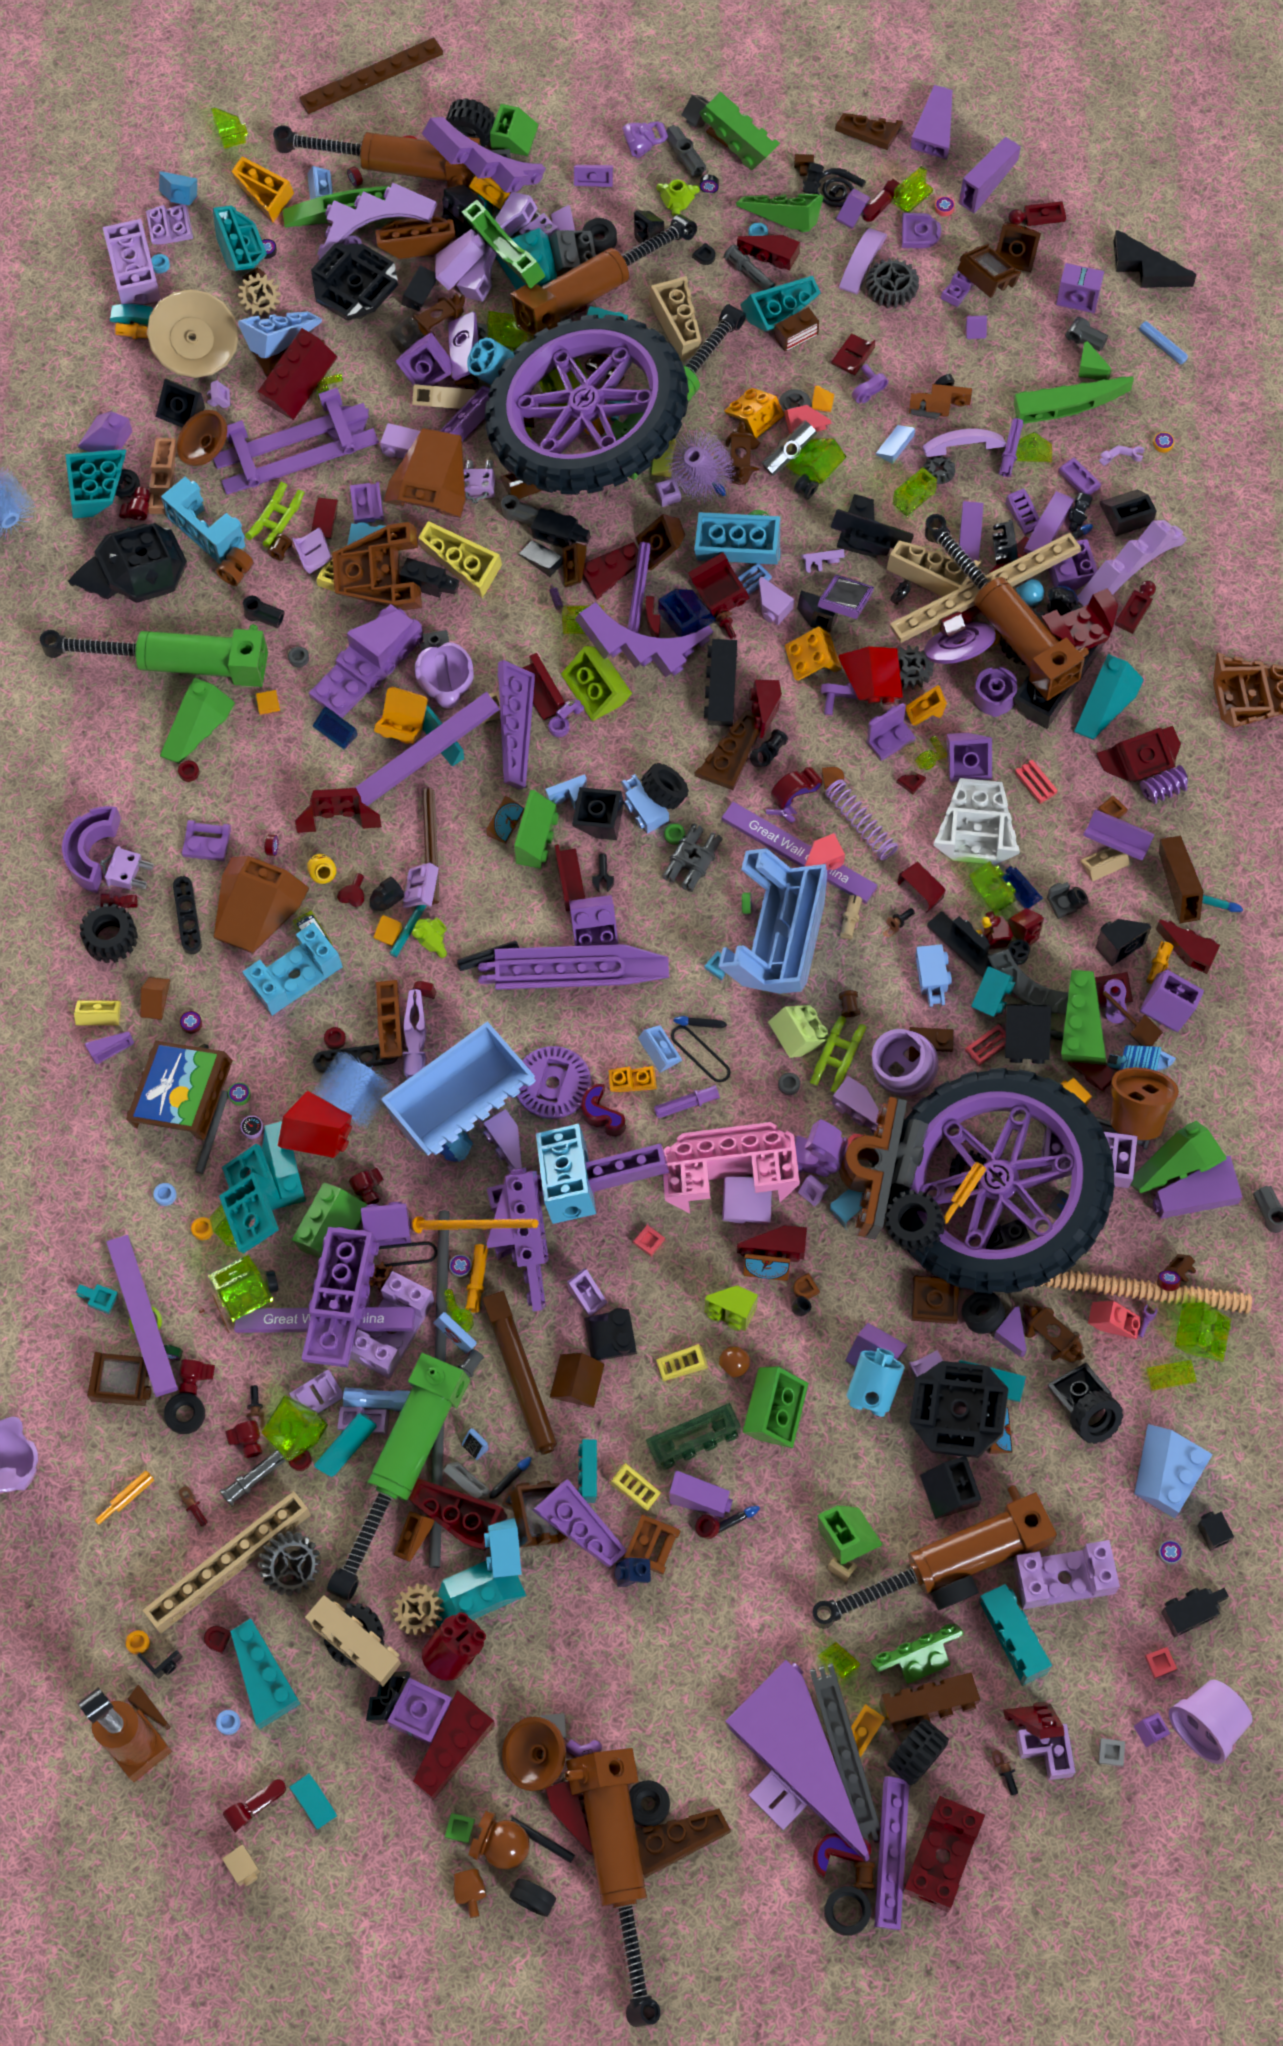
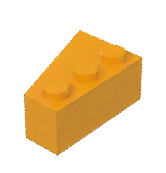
M243 156L231 171L239 187L272 222L277 219L294 194L290 181Z

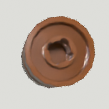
M233 547L226 555V560H223L216 568V573L224 582L237 586L254 562L245 551Z

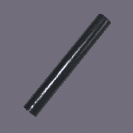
M514 1817L511 1819V1821H515L524 1828L531 1840L567 1862H572L575 1857L574 1853Z

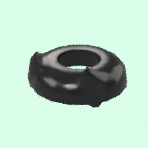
M905 580L900 583L892 594L890 601L899 605L898 602L902 601L910 592L911 582Z

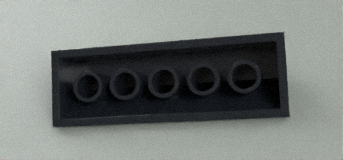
M1075 605L1072 611L1079 609L1081 607ZM1105 642L1088 649L1089 654L1084 657L1081 678ZM1029 673L1013 697V700L1029 720L1048 729L1079 681L1046 701L1029 681Z

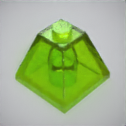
M284 1395L261 1433L287 1461H291L316 1445L328 1424L316 1411Z

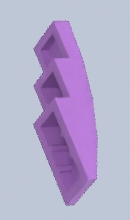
M1057 491L1055 492L1027 542L1024 552L1029 554L1055 540L1057 532L1074 503V498Z

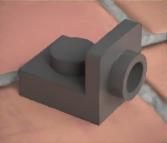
M1068 882L1054 884L1050 887L1047 894V899L1057 919L1078 911V908L1074 907L1068 899L1067 893L1070 888Z

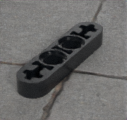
M180 876L173 882V891L181 944L186 953L196 954L202 948L194 888L188 877ZM181 883H185V885H186V886H185L186 895H183V894H182V891H181V888H180V887H181ZM183 902L192 903L191 908L188 910H182L180 906ZM186 921H193L195 923L192 929H185L183 925ZM188 935H192L195 942L193 948H190L188 945L190 944Z
M374 1044L321 1051L314 1056L313 1064L318 1072L328 1073L330 1071L333 1072L332 1068H334L332 1056L336 1057L337 1065H339L337 1060L340 1059V1056L349 1055L354 1061L361 1062V1064L367 1067L390 1065L395 1063L398 1057L380 1058V1060H377L376 1051L379 1050L380 1057V1045ZM365 1052L373 1054V1058L368 1062L361 1059V1055ZM321 1058H325L326 1061H330L326 1062L325 1066H321V1064L319 1063L321 1062Z

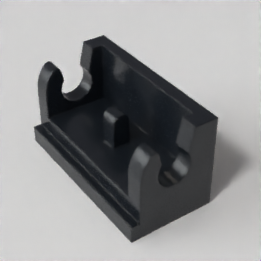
M420 265L403 294L401 305L420 311V307H423L437 281L435 278L436 273Z
M1013 519L1009 520V522L995 524L993 530H1004L1002 533L992 535L996 564L1009 563L1019 559Z

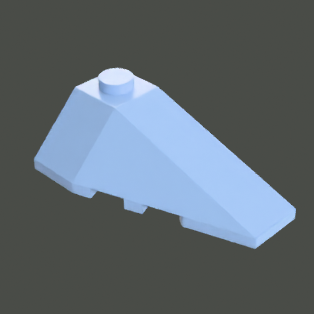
M306 311L287 313L286 317L276 316L275 314L269 315V319H260L259 316H252L239 320L238 325L250 351L258 354L261 358H269L289 347L301 328L309 332L322 323V318Z

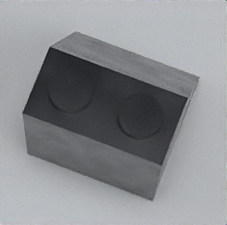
M1007 1004L1005 1058H1009L1010 1063H1023V1059H1032L1034 1064H1045V1060H1050L1051 1005Z

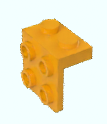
M393 686L389 687L386 693L383 715L375 724L374 732L386 738L399 739L405 744H413L422 733L427 698Z

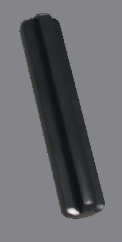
M514 940L457 960L458 968L460 971H465L477 967L480 963L495 961V949L519 948V945Z

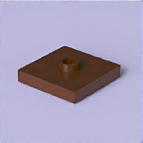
M914 1276L911 1321L957 1324L959 1287L949 1284L939 1277Z

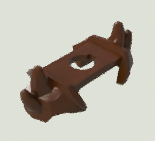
M454 293L453 298H448L447 296L438 298L436 305L419 315L414 312V318H412L410 326L406 328L407 332L418 340L431 333L430 329L448 317L454 316L453 320L461 317L464 312L465 296L462 294L459 298L458 294ZM433 311H442L440 317H431Z
M740 421L737 429L725 440L726 447L729 448L731 443L730 464H732L727 465L728 467H725L727 473H733L729 475L733 484L744 485L749 481L753 472L760 470V468L750 466L751 450L756 449L760 442L753 434L746 430L744 421ZM737 448L745 449L746 455L743 458H738V455H736L735 450Z
M1024 1303L1023 1310L1025 1315L1023 1320L1027 1326L1025 1337L1032 1338L1035 1336L1034 1330L1042 1335L1058 1350L1051 1355L1052 1361L1060 1358L1068 1362H1075L1085 1358L1083 1354L1084 1347L1079 1338V1333H1072L1053 1316V1309L1037 1305L1032 1307ZM1049 1324L1060 1328L1061 1334L1058 1337L1049 1336L1047 1332Z

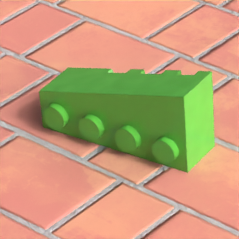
M719 92L699 114L704 122L715 130L716 135L725 141L729 149L742 160L743 165L753 170L780 142L776 139L772 141L767 137L768 132L763 128L759 130L753 125L751 117L742 115L739 112V107L722 92Z
M1071 970L1061 1051L1062 1059L1066 1062L1107 1065L1094 972Z

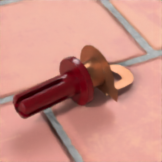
M732 612L720 613L716 617V621H720L719 626L725 628L730 639H735L736 634L731 626L733 619L728 617L733 615Z
M182 1487L179 1490V1495L184 1501L182 1504L186 1503L188 1506L186 1511L191 1510L202 1527L204 1524L196 1513L198 1512L206 1525L208 1522L198 1507L200 1501L195 1502L193 1497L196 1495H193L189 1487ZM187 1491L190 1497L185 1499L182 1493Z

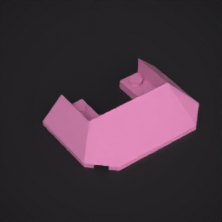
M771 1122L682 1133L676 1138L677 1142L671 1147L667 1146L664 1149L669 1173L663 1174L665 1201L689 1214V1201L711 1199L709 1180L753 1175L755 1193L778 1190L780 1202L800 1185L794 1134L788 1131L784 1133L777 1128V1125Z

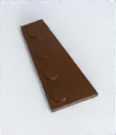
M744 711L730 728V732L726 737L721 739L712 754L710 753L703 765L694 772L695 777L734 790L759 735L758 729L754 727L755 715H752L749 711Z
M720 1809L637 1830L636 1836L644 1878L731 1833V1829Z

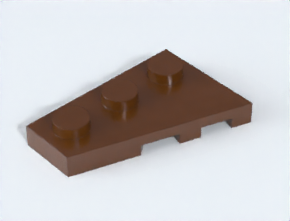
M843 113L835 126V131L888 150L903 126V121L896 120V123L886 122L885 118H879L877 121L870 120L867 116Z

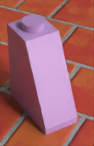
M471 229L436 254L435 278L447 290H450L484 254L485 241L482 236L476 234Z

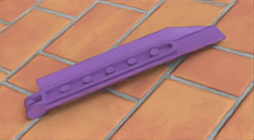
M625 944L495 949V962L478 964L480 972L495 971V975H482L478 978L480 984L495 983V990L628 985L669 978L668 957Z

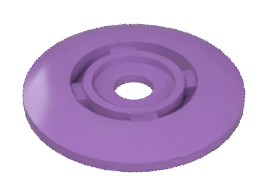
M970 622L965 624V630L950 637L939 632L925 645L924 652L926 658L939 664L957 663L973 658L993 644L996 638L995 630L987 623Z
M548 1046L531 1052L522 1060L534 1074V1079L536 1080L528 1087L523 1085L519 1088L520 1093L517 1095V1098L527 1111L541 1118L559 1119L569 1116L581 1108L583 1095L591 1087V1076L588 1066L578 1054L564 1047ZM548 1064L562 1065L566 1067L567 1070L565 1071L564 1069L558 1066H548ZM556 1077L560 1083L558 1087L552 1089L546 1085L547 1079ZM541 1095L546 1100L539 1099L538 1096Z

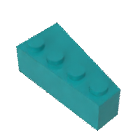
M1004 1584L981 1595L978 1601L1021 1685L1024 1686L1047 1675L1053 1665L1039 1643L1036 1634L1028 1624L1026 1614L1017 1605V1597L1014 1591L1008 1589L1007 1585Z
M249 1619L230 1632L255 1723L260 1730L301 1703L253 1620Z

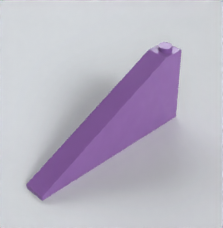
M785 1660L725 1721L726 1725L767 1767L773 1770L834 1832L867 1862L869 1854L802 1676L804 1672L795 1663L791 1665Z

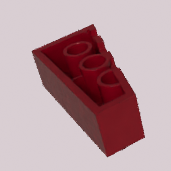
M458 1690L413 1780L415 1786L433 1801L495 1726V1722L491 1717Z

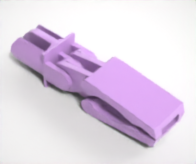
M416 989L409 991L404 1019V1033L408 1052H403V1070L407 1080L423 1069L426 1061L425 1052H423L426 1038L421 990ZM415 1002L419 1013V1022L416 1025V1029L411 1024L412 1016L415 1012Z

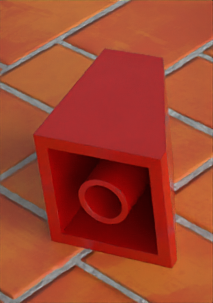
M867 646L838 655L839 661L859 700L868 701V704H876L882 701L883 705L895 703L896 699L903 698L897 648Z
M307 1090L283 1116L277 1146L284 1149L335 1158L340 1151L344 1152L349 1144L347 1138L352 1130L350 1125L352 1115Z

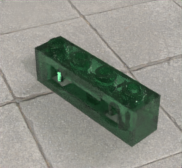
M728 1403L645 1439L646 1447L656 1469L663 1468V1470H667L675 1466V1462L680 1459L687 1461L694 1458L698 1451L703 1449L710 1451L718 1446L717 1443L721 1441L731 1442L739 1437L738 1434L741 1433V1425L731 1404ZM710 1423L713 1424L712 1428L714 1432L711 1431L707 1434H704L691 1441L679 1445V1449L677 1450L674 1449L675 1445L672 1440L676 1442L678 1440H681L685 1437H688L694 1433H697L701 1430L708 1428V1424Z

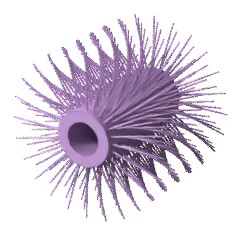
M700 436L696 447V441L694 444V441L692 442L690 439L689 442L691 441L689 445L684 437L689 447L688 450L682 445L684 449L676 453V455H680L674 457L679 459L670 460L675 461L673 464L683 463L679 465H671L669 463L670 466H674L673 470L675 473L671 472L673 474L672 477L676 475L675 480L678 483L680 480L683 481L678 487L683 486V490L689 488L693 492V489H695V493H692L695 497L697 491L700 497V493L703 495L702 488L704 485L706 497L707 489H709L708 494L712 489L715 491L712 485L713 482L723 491L718 481L720 480V483H722L721 479L725 480L726 477L722 478L719 476L733 474L723 471L726 469L719 470L728 467V463L732 465L730 461H726V458L729 460V455L725 457L724 446L722 445L721 451H717L721 449V444L718 448L715 447L712 448L714 450L707 448L709 443H705L706 446H703L705 441L702 442V437ZM723 461L726 462V463L723 464L722 466H721V465L717 466L719 463H721V462H723Z

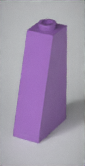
M934 85L912 135L911 149L943 159L948 158L953 90Z
M1007 137L998 143L963 178L959 204L975 213L1018 161L1021 146Z
M1226 1156V1160L1207 1171L1200 1172L1198 1170L1188 1175V1177L1159 1190L1153 1200V1207L1156 1213L1159 1212L1160 1219L1239 1204L1242 1194L1231 1156Z

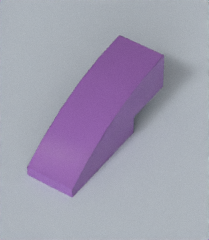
M963 501L959 546L962 547V550H965V554H968L972 562L974 560L979 561L984 503Z

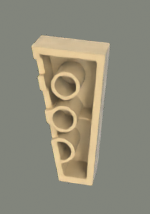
M898 541L889 555L886 570L942 597L971 583V579L967 578L964 571H961L962 568L957 566V562L954 563L951 556L943 555L944 552L936 550L931 552L925 550V547ZM974 560L975 565L980 569L981 561Z

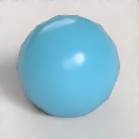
M1030 579L1016 588V592L1029 607L1039 605L1044 598L1045 591L1043 585L1038 580Z

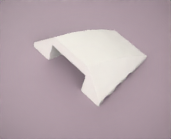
M960 778L933 846L953 861L996 865L1018 855L1020 850L1016 843V834L1012 827V819L1008 811L1003 783Z

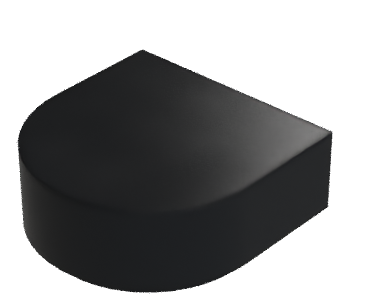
M704 243L692 254V258L702 265H710L715 261L716 253L711 246Z

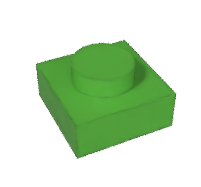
M451 1813L445 1838L469 1844L475 1819Z

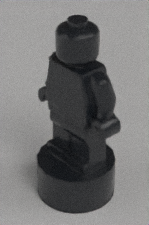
M809 163L807 181H803L804 193H817L818 188L821 186L818 179L823 173L824 167L822 165Z
M1077 493L1074 509H1069L1068 519L1071 522L1069 529L1072 532L1077 530L1078 525L1082 526L1085 519H1087V516L1085 517L1084 514L1086 509L1090 507L1092 497L1086 493Z

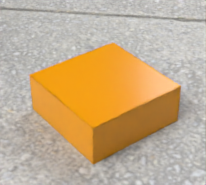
M276 690L256 693L260 715L280 711Z

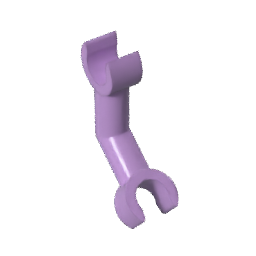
M1118 445L1110 451H1104L1100 455L1102 458L1099 462L1105 466L1118 454L1131 456L1134 461H1142L1143 456L1136 453H1143L1144 448L1137 446L1133 449Z

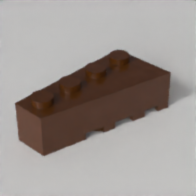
M972 1672L943 1679L940 1681V1685H936L935 1682L923 1684L914 1692L912 1689L906 1688L894 1694V1697H891L890 1693L882 1694L879 1705L882 1715L886 1717L884 1721L887 1730L893 1729L894 1733L908 1729L907 1725L912 1723L918 1725L926 1719L931 1722L930 1718L939 1716L940 1719L951 1717L954 1715L953 1711L962 1709L963 1712L976 1709V1705L979 1704L981 1699Z

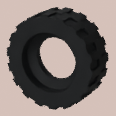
M653 764L641 778V785L648 797L666 809L673 810L677 808L688 796L689 789L683 777L665 764Z
M1101 1390L1098 1392L1093 1391L1090 1394L1084 1395L1073 1407V1411L1070 1414V1424L1072 1429L1087 1443H1102L1106 1439L1111 1438L1117 1432L1119 1426H1121L1123 1409L1109 1393ZM1101 1409H1105L1103 1417L1097 1423L1089 1426L1088 1422L1092 1415Z

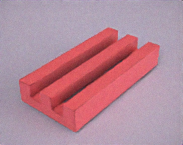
M1030 760L1028 764L1022 765V768L1015 770L1017 777L1039 804L1057 794L1058 790L1033 760ZM1030 768L1035 772V774H1036V775L1039 777V779L1044 783V785L1048 788V790L1043 786V784H1042V783L1039 781V779L1034 775V773L1030 770ZM1024 771L1044 794L1043 797L1023 774Z
M998 1024L966 1047L965 1051L980 1066L1005 1048L1006 1040L983 1057H978L1001 1039H1006V1031ZM999 1031L1001 1033L977 1052L973 1051V1049Z

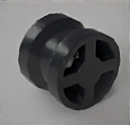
M803 474L797 480L794 491L802 493L803 497L808 500L817 491L819 483L815 480H810L808 475Z
M1017 939L1012 941L1008 949L1016 964L1022 965L1028 959L1030 947L1024 940Z

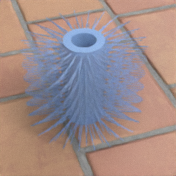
M9 478L2 484L0 479V534L3 528L5 530V528L8 529L10 527L11 531V527L18 524L17 521H22L19 520V517L23 516L20 515L22 514L20 512L24 510L22 509L23 507L28 505L26 503L27 500L24 499L25 497H17L15 491L18 488L15 487L16 484L11 482Z
M348 1057L346 1060L345 1058H340L343 1061H338L339 1065L337 1066L334 1065L337 1068L330 1073L332 1076L329 1077L330 1079L327 1080V1083L323 1084L324 1086L321 1087L322 1091H320L319 1095L322 1099H326L327 1102L352 1115V1120H357L359 1123L360 1118L362 1119L361 1122L365 1118L368 1119L367 1115L371 1112L370 1109H373L371 1108L372 1103L375 1106L373 1101L375 1097L372 1095H376V1099L379 1100L380 1091L384 1087L387 1088V1085H384L383 1082L385 1080L381 1079L382 1077H377L375 1072L379 1071H373L366 1065L361 1064V1062L356 1063L354 1060H349Z

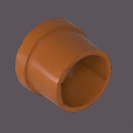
M1133 1067L1118 1071L1114 1074L1111 1084V1095L1113 1097L1110 1117L1111 1126L1120 1134L1137 1136V1140H1151L1159 1137L1164 1130L1169 1111L1174 1107L1178 1097V1086L1165 1074L1152 1069Z

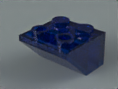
M675 589L658 599L659 614L678 637L696 633L716 621L693 590Z

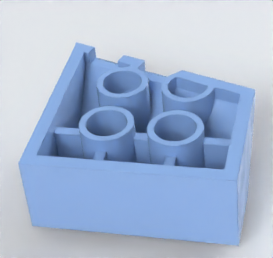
M1148 1424L1134 1494L1171 1517L1176 1518L1213 1454L1173 1430Z

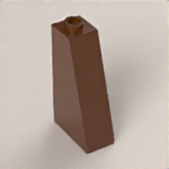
M1180 835L1160 839L1159 855L1179 924L1200 920L1204 891Z

